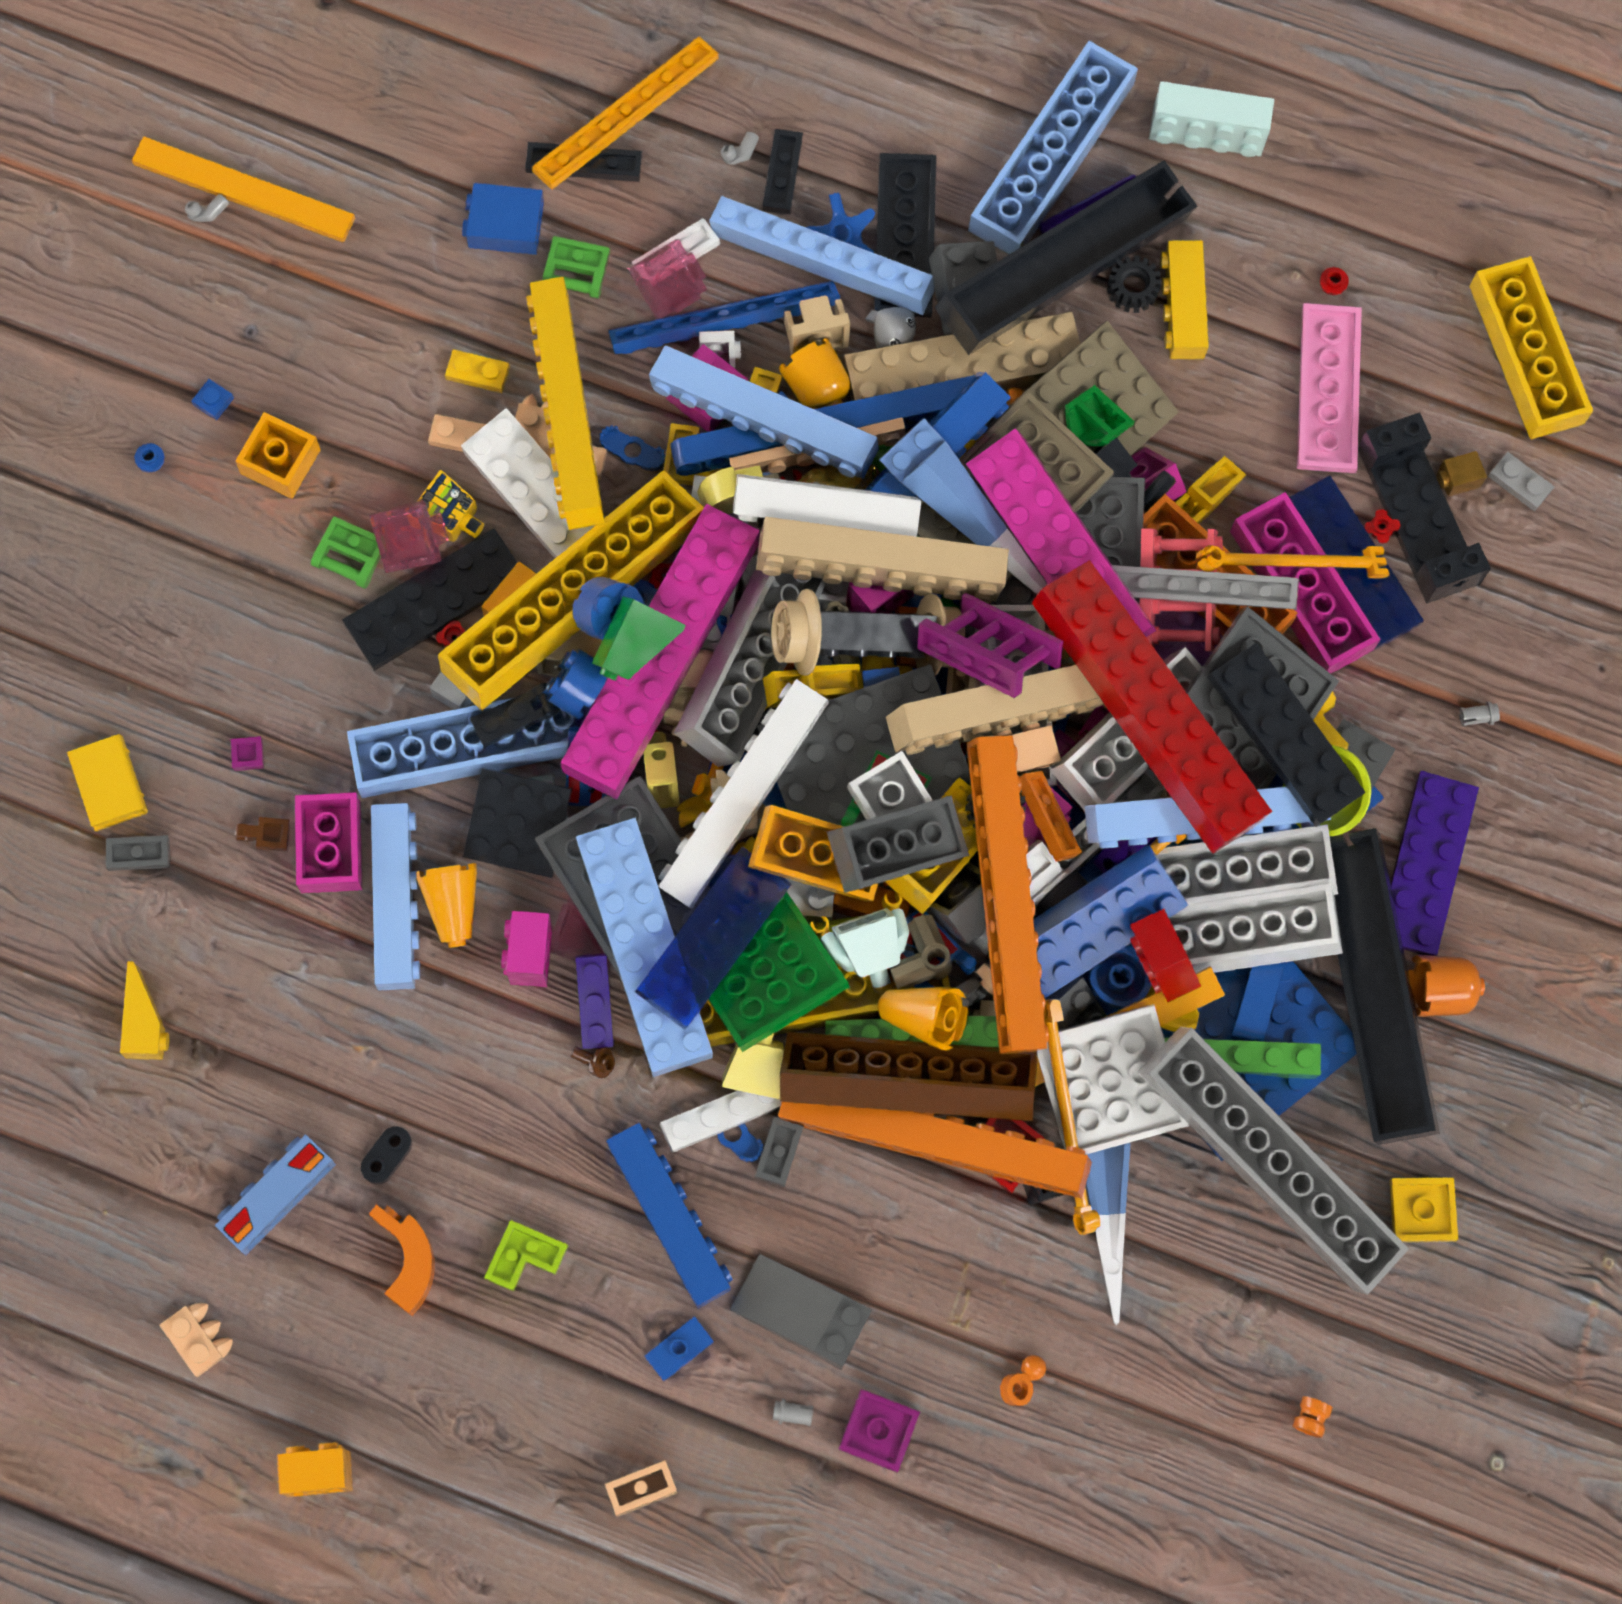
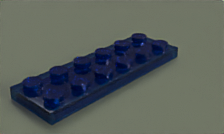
M1331 476L1289 497L1326 555L1363 556L1362 550L1369 546H1376ZM1388 564L1378 567L1389 570V576L1385 578H1368L1366 568L1334 567L1380 638L1373 651L1423 624L1424 619Z
M743 846L634 991L684 1030L696 1017L792 885L784 877L748 867L752 853Z

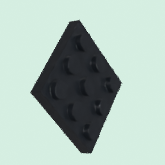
M482 768L463 857L552 878L554 871L537 845L535 838L566 820L573 788Z

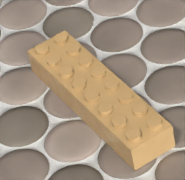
M1068 312L1023 321L970 355L966 353L952 334L846 354L844 356V368L850 378L851 389L849 395L851 401L973 376L978 372H986L1005 392L1013 387L1025 390L1031 387L1080 344L1073 313Z
M765 517L759 537L756 570H761L763 574L769 576H779L781 573L791 574L795 579L809 580L811 577L821 578L829 584H839L841 581L852 582L854 586L859 588H870L871 585L882 586L884 590L890 592H899L902 589L912 590L914 594L920 596H927L932 593L942 594L944 598L950 600H959L963 594L968 593L989 604L997 600L1006 584L1009 549Z
M1077 665L1023 677L1022 693L1016 698H1012L989 685L903 704L886 716V721L895 753L906 750L907 755H912L924 751V747L933 744L935 748H942L953 744L954 740L962 737L964 742H967L977 737H982L981 734L990 731L994 735L1010 730L1011 727L1020 725V729H1022V727L1038 723V721L1046 718L1048 722H1054L1066 718L1067 714L1073 712L1076 713V716L1093 712L1094 708L1102 705L1104 709H1107V707Z

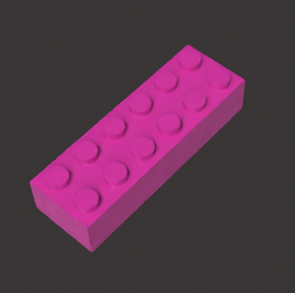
M1286 492L1236 518L1230 530L1243 553L1326 555ZM1252 566L1257 575L1299 579L1297 609L1295 610L1298 614L1290 627L1310 658L1330 674L1372 652L1380 641L1379 636L1334 567Z

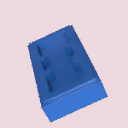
M694 1316L648 1352L645 1358L665 1382L712 1345L714 1341Z

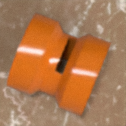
M1303 1396L1300 1403L1302 1410L1300 1415L1295 1417L1292 1427L1310 1436L1323 1438L1326 1430L1324 1423L1331 1416L1333 1407L1320 1400Z

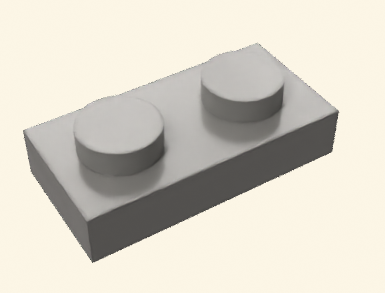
M1509 452L1504 455L1488 476L1534 512L1555 487Z

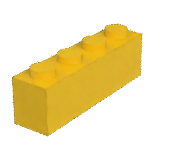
M1203 240L1168 241L1166 250L1161 251L1160 255L1161 269L1166 271V278H1162V295H1167V304L1163 306V321L1168 322V331H1165L1164 346L1165 349L1170 351V359H1205L1209 345Z

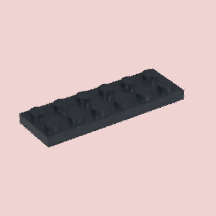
M879 153L876 254L932 275L929 257L934 252L937 155ZM933 295L924 314L921 315L913 312L915 317L932 318ZM875 297L874 310L877 312L885 308L900 307Z
M495 528L345 617L342 619V622L375 671L440 632L451 621H458L481 607L514 568L517 561Z
M1257 643L1207 676L1315 827L1366 793Z

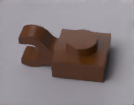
M259 817L258 826L236 824V840L244 842L256 840V849L287 851L290 819Z

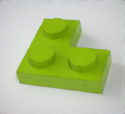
M510 1220L484 1279L514 1292L527 1263L556 1275L568 1249V1244Z

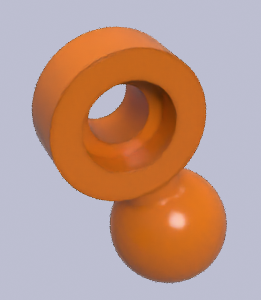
M1037 1355L1026 1357L1021 1364V1374L1012 1373L1003 1378L1000 1385V1394L1006 1404L1024 1406L1031 1400L1033 1395L1031 1381L1041 1379L1046 1373V1364L1041 1357Z

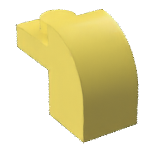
M760 466L735 471L733 467H729L709 475L701 482L697 491L701 505L705 507L708 504L726 514L733 513L737 474L763 477Z

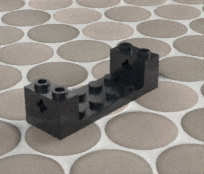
M1419 412L1367 430L1358 446V452L1384 510L1387 511L1389 517L1400 522V529L1394 532L1427 604L1480 585L1491 570V567L1480 543L1467 547L1424 452L1432 437Z

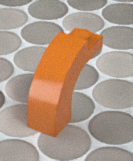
M376 1204L368 1215L399 1240L404 1252V1264L401 1273L385 1292V1295L409 1315L413 1316L425 1301L433 1283L435 1272L433 1249L428 1236L410 1214L400 1224L398 1221L402 1217L389 1206H386L383 1210Z

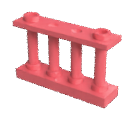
M1141 529L1140 567L1161 568V566H1157V554H1161L1162 551H1200L1208 545L1218 546L1223 549L1222 536H1218L1217 530L1208 529V539H1162V536H1157L1158 531L1155 529ZM1176 569V570L1203 571L1202 569ZM1140 598V607L1156 629L1155 632L1146 637L1154 649L1155 644H1159L1160 641L1205 642V651L1213 652L1215 645H1218L1220 642V627H1215L1216 604ZM1160 611L1206 612L1205 630L1160 629L1159 626H1155V616L1160 614Z

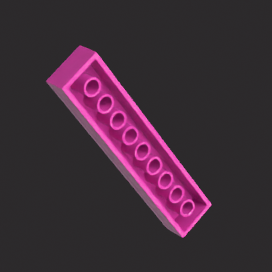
M708 504L705 505L648 606L685 624L683 632L629 680L619 676L616 681L607 679L561 761L563 773L616 800L618 799L759 545L760 530Z

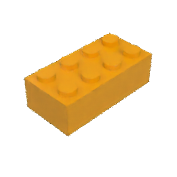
M773 805L765 807L748 867L865 902L874 900L878 885L877 883L854 891L844 892L827 832L844 826Z

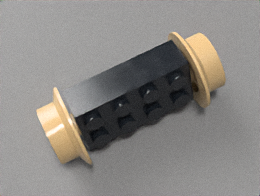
M804 589L800 592L796 601L782 600L778 602L772 619V649L778 662L794 663L798 673L803 676L812 673L819 654L838 656V651L840 655L867 657V655L915 658L917 669L931 664L936 676L941 667H954L917 649L919 623L928 618L944 626L962 613L957 607L943 606L940 598L935 594H928L923 597L916 614L820 611L815 593L811 589ZM965 627L956 633L965 637Z

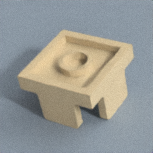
M826 295L800 301L799 307L804 322L795 325L791 311L784 312V325L790 343L791 355L812 342H815L817 346L823 345L822 340L824 338L829 339L834 350L849 346L850 320L848 313H845L841 299L835 300V315L832 314L829 299Z

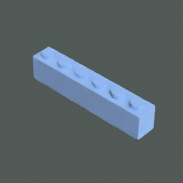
M408 803L371 805L375 986L378 991L415 989V979H420V962L414 961V949H419L420 947L419 931H414L413 922L414 919H419L418 901H413V890H418L417 871H412V860H417V843L411 842V831L416 830L417 823L416 813L411 812Z

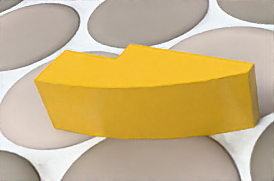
M1223 456L1195 481L1188 491L1175 503L1200 525L1247 474L1226 456Z
M859 664L815 666L812 673L807 676L800 675L797 670L773 671L762 678L768 708L779 706L782 701L779 699V695L788 682L793 685L796 679L828 700L864 688Z

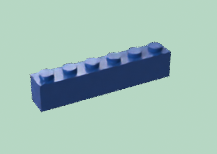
M637 1123L606 1140L608 1148L697 1309L731 1291L729 1282L733 1281V1278L725 1264L719 1266L713 1255L718 1253L709 1236L703 1238L698 1227L702 1226V1223L694 1209L688 1211L683 1200L687 1196L680 1183L676 1182L673 1184L668 1173L672 1169L664 1154L659 1157L656 1154L653 1146L657 1142L649 1127L643 1130L640 1123Z

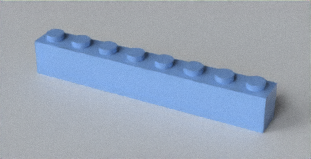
M721 196L709 220L711 228L718 238L921 315L924 314L935 291L933 275Z
M666 345L649 373L651 385L658 394L666 397L669 395L676 397L682 404L690 408L699 407L715 419L724 418L731 421L740 430L747 431L749 429L754 431L765 441L771 443L777 441L795 454L802 452L809 455L820 465H832L848 477L857 476L863 479L879 450L878 437Z
M1287 787L1258 789V792L1273 812L1260 824L1246 832L1245 835L1263 833V827L1273 826V832L1292 830L1291 824L1301 823L1302 828L1313 827L1314 824ZM1172 798L1084 806L1088 844L1099 843V849L1118 847V841L1128 840L1129 846L1148 844L1147 838L1157 837L1158 843L1177 841L1176 835L1182 834L1187 835V840L1201 839Z

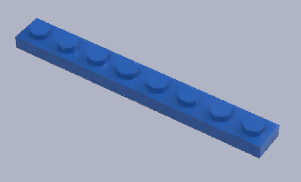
M834 281L612 329L608 330L615 355L621 353L630 354L635 350L643 348H657L670 342L688 341L693 337L699 336V332L724 331L733 328L742 329L751 324L773 322L778 318H783L784 312L789 310L792 316L802 315L799 307L800 301L826 295L832 307L835 306V300L840 299V295Z

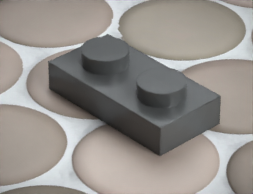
M168 835L106 838V869L108 871L170 868V838Z
M773 1118L755 1174L756 1179L785 1187L803 1126L779 1118Z

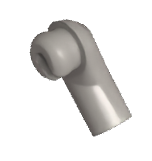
M746 132L740 146L725 145L721 149L723 161L734 165L749 160L759 140L758 135L753 132Z
M218 194L209 205H199L195 201L188 202L185 206V212L187 217L193 222H211L229 205V202L224 196Z

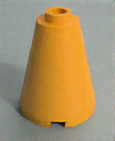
M476 863L468 864L469 870H467L466 866L454 865L425 870L426 876L423 871L416 872L417 882L441 943L447 942L448 948L466 946V939L472 938L477 880Z
M953 987L887 990L879 998L877 1005L880 1017L883 1020L940 1050H949L952 1048L949 1045L953 1040H960L966 1027L968 1007L963 1006L961 997L966 998L964 993L960 989Z

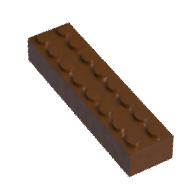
M787 1032L780 1069V1101L1032 1121L1038 1051L1000 1054L999 1048L956 1044H950L949 1046L952 1048L949 1050H940L925 1042Z

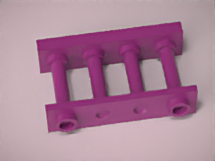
M968 593L962 595V614L946 625L941 626L928 618L919 623L917 649L1012 698H1016L1022 693L1023 673L1040 661L1056 669L1061 667L1062 640ZM967 625L979 630L968 638L956 633ZM991 637L1003 642L993 650L980 645ZM1015 649L1028 654L1016 663L1004 658Z

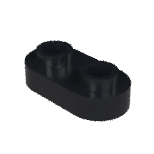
M394 1126L386 1129L363 1159L361 1173L369 1183L375 1185L386 1183L409 1154L412 1148V1139L404 1128ZM393 1137H399L401 1143L397 1147L390 1146V1140ZM380 1162L382 1169L377 1173L372 1172V1164Z

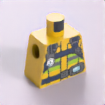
M441 470L408 513L411 525L451 542L456 541L462 531L473 538H477L484 527L483 522L473 517L477 511L475 500Z

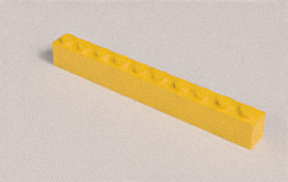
M564 276L529 283L531 295L526 296L529 313L534 312V317L529 318L532 334H537L538 339L533 340L536 357H541V361L536 362L539 380L544 379L545 383L539 386L542 401L548 403V407L543 408L546 425H551L552 429L546 431L549 447L555 449V453L550 454L553 472L558 471L559 477L553 478L556 494L562 495V501H557L560 519L566 518L569 530L604 524L572 314Z

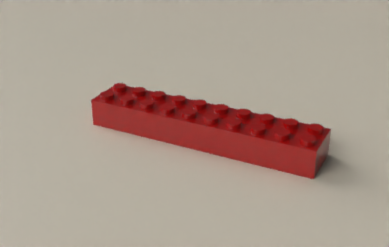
M1090 560L1040 590L1032 605L1056 638L1063 641V648L1212 854L1260 824L1273 812Z

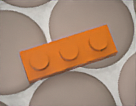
M1043 771L1021 775L1022 797L1025 796V800L1033 814L1034 822L1040 829L1047 843V849L1055 862L1073 859L1080 855L1082 851Z

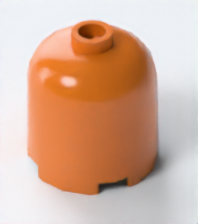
M1416 955L1412 958L1415 968L1414 970H1408L1417 1017L1459 1016L1474 1010L1480 996L1485 991L1484 979L1480 977L1475 964L1462 957Z

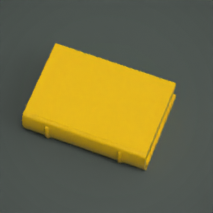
M120 734L67 752L91 827H94L95 832L145 815L148 812L144 800L145 795L141 791L129 755L130 751L127 749L124 738Z

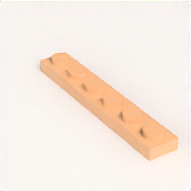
M435 414L428 443L431 446L463 452L461 445L486 424ZM529 433L549 458L550 454L555 453V449L549 447L546 436ZM593 446L597 477L601 480L607 449Z
M903 417L858 428L878 437V446L883 444L885 446H894L906 435ZM785 445L729 458L730 465L734 468V471L760 466L762 473H779L784 471L786 467L794 465L804 467L815 462L811 456L802 452L795 454L789 451Z

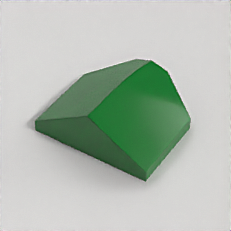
M1095 385L1065 405L1067 428L1086 446H1105L1135 423L1130 416Z

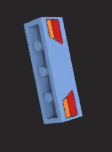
M306 1134L302 1138H295L286 1147L285 1151L287 1153L279 1161L273 1160L264 1169V1176L256 1184L254 1182L250 1183L241 1192L240 1196L242 1198L234 1206H227L218 1215L217 1219L219 1221L215 1226L244 1255H247L336 1166L333 1160Z

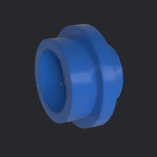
M152 443L140 446L134 457L136 465L144 472L158 471L165 461L163 450L158 445ZM147 454H154L151 460L144 459Z

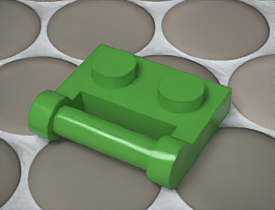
M553 236L542 280L563 277L554 275L556 269L593 276L592 282L564 277L568 290L588 293L590 297L599 299L610 248Z
M333 517L312 557L311 566L318 569L326 568L355 581L357 586L366 589L388 545V541L344 520ZM331 549L363 563L362 570L359 571L328 557L329 550Z

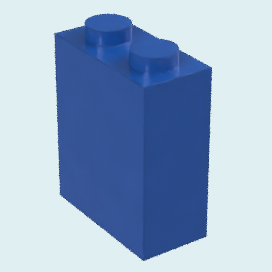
M474 183L472 193H468L466 198V211H469L468 220H463L462 236L467 237L468 248L537 255L544 208L543 190Z

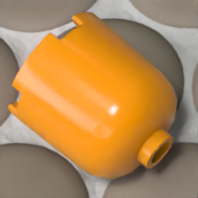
M827 338L822 340L823 345L817 346L815 342H812L790 356L793 362L788 366L782 363L778 369L799 402L812 409L843 403L842 400L851 389L849 375Z

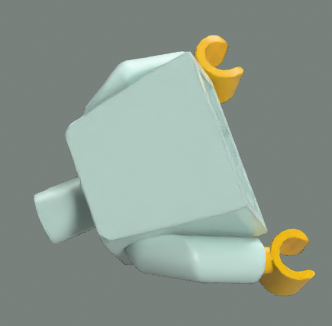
M897 892L895 893L896 904L890 903L885 893L882 899L884 909L833 926V932H829L830 925L825 916H821L826 924L822 930L816 929L811 921V928L817 936H821L820 941L834 962L847 972L854 971L858 977L869 975L874 988L883 987L890 983L887 968L900 963V954L904 952L909 936V928L904 911L899 908L902 896Z

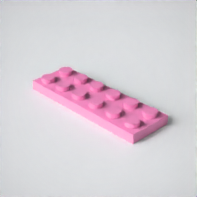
M1303 304L1297 469L1356 473L1361 307Z

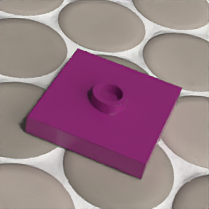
M860 1389L838 1450L898 1473L920 1411Z

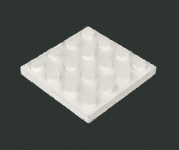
M1154 1004L1059 1030L1078 1147L1086 1151L1085 1155L1189 1126L1138 1073L1165 1043ZM1047 1042V1049L1039 1050L1037 1056L1063 1146L1066 1150Z

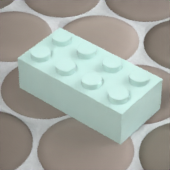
M1160 81L1153 108L1149 139L1156 140L1162 144L1177 143L1184 144L1189 148H1209L1220 153L1227 151L1235 152L1246 157L1261 156L1270 132L1274 99Z

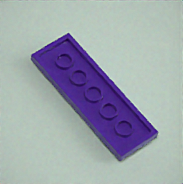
M1425 771L1418 773L1390 884L1403 949L1420 955L1437 956L1479 787Z

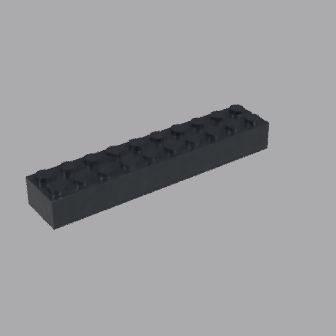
M1165 160L947 292L935 306V309L966 353L970 355L1110 268L1118 261L1179 225L1188 218L1197 208V205L1183 185L1167 200L1165 196L1179 180Z
M1376 828L1349 833V839L1354 844L1348 846V841L1343 835L1330 837L1338 894L1334 895L1343 952V954L1337 955L1373 1141L1378 1145L1440 1134L1381 834Z

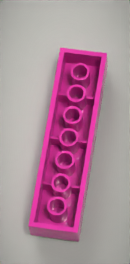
M1016 428L966 463L1047 584L1052 583L1090 560L1143 634L1148 637L1156 631L1147 615L1031 446Z

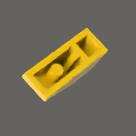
M127 961L120 1054L126 1059L163 1060L164 1051L169 1049V1033L165 1032V1027L140 968L134 961Z

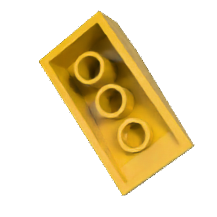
M960 777L941 798L952 796L969 856L885 881L922 914L978 851L976 829L972 826L975 821L973 819L969 821L967 815L970 814V811H965V806L969 803L966 800L972 790L971 786Z

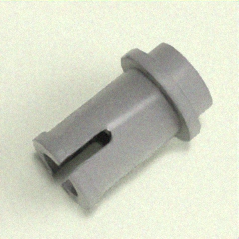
M1490 701L1482 706L1462 707L1459 710L1462 713L1459 715L1463 727L1481 723L1494 725V722L1500 719L1498 705L1496 703L1492 704Z
M785 1399L775 1401L772 1420L778 1421V1424L781 1425L783 1421L811 1426L813 1406L787 1403Z

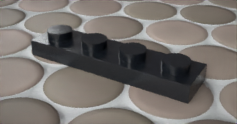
M528 142L525 164L526 173L534 174L532 166L560 144ZM605 148L570 177L640 182L642 151Z

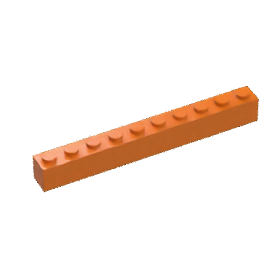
M1013 736L977 737L966 744L1000 1054L1035 1052L1047 1049L1049 1031L1044 1023L1045 997L1041 993L1040 987L1042 968L1037 959L1036 948L1038 947L1039 940L1033 923L1035 904L1030 895L1032 875L1030 869L1027 868L1026 859L1028 841L1024 837L1023 823L1025 812L1020 804L1019 795L1022 785L1021 779L1017 775L1016 767L1018 749L1014 744Z
M782 1102L778 1113L780 1119L801 1125L805 1129L1081 1199L1092 1165V1161L1088 1155H1085L1086 1151L1073 1146H1067L1066 1150L1054 1147L1055 1143L1041 1138H1037L1036 1142L1024 1140V1135L1013 1131H1006L1005 1135L996 1133L993 1127L981 1123H976L975 1127L964 1125V1120L953 1116H946L944 1120L934 1117V1113Z

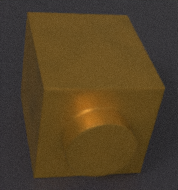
M1477 451L1444 460L1437 472L1438 483L1442 489H1445L1447 497L1480 488L1487 478Z

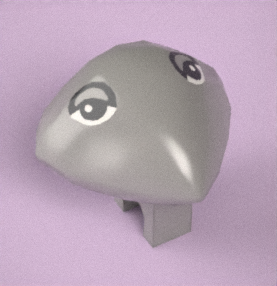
M893 307L885 308L878 312L871 310L865 318L868 322L874 324L876 348L912 342L915 336L916 320L913 311L909 309Z

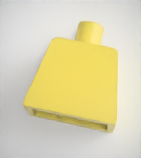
M654 732L643 752L647 787L660 808L678 807L680 803L673 743L666 742L665 733Z
M772 1034L744 1052H741L736 1044L722 1076V1087L780 1099V1069L784 1054L783 1043L772 1040L774 1035Z

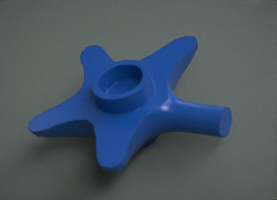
M840 192L829 195L833 211L832 220L826 225L808 226L806 228L874 253L861 240V233L875 217V211L870 208L856 216L849 217L844 211Z

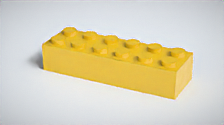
M1532 257L1477 271L1469 287L1530 440L1585 424L1592 414L1593 408Z

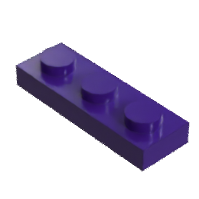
M605 954L576 956L582 1049L614 1047L607 956Z

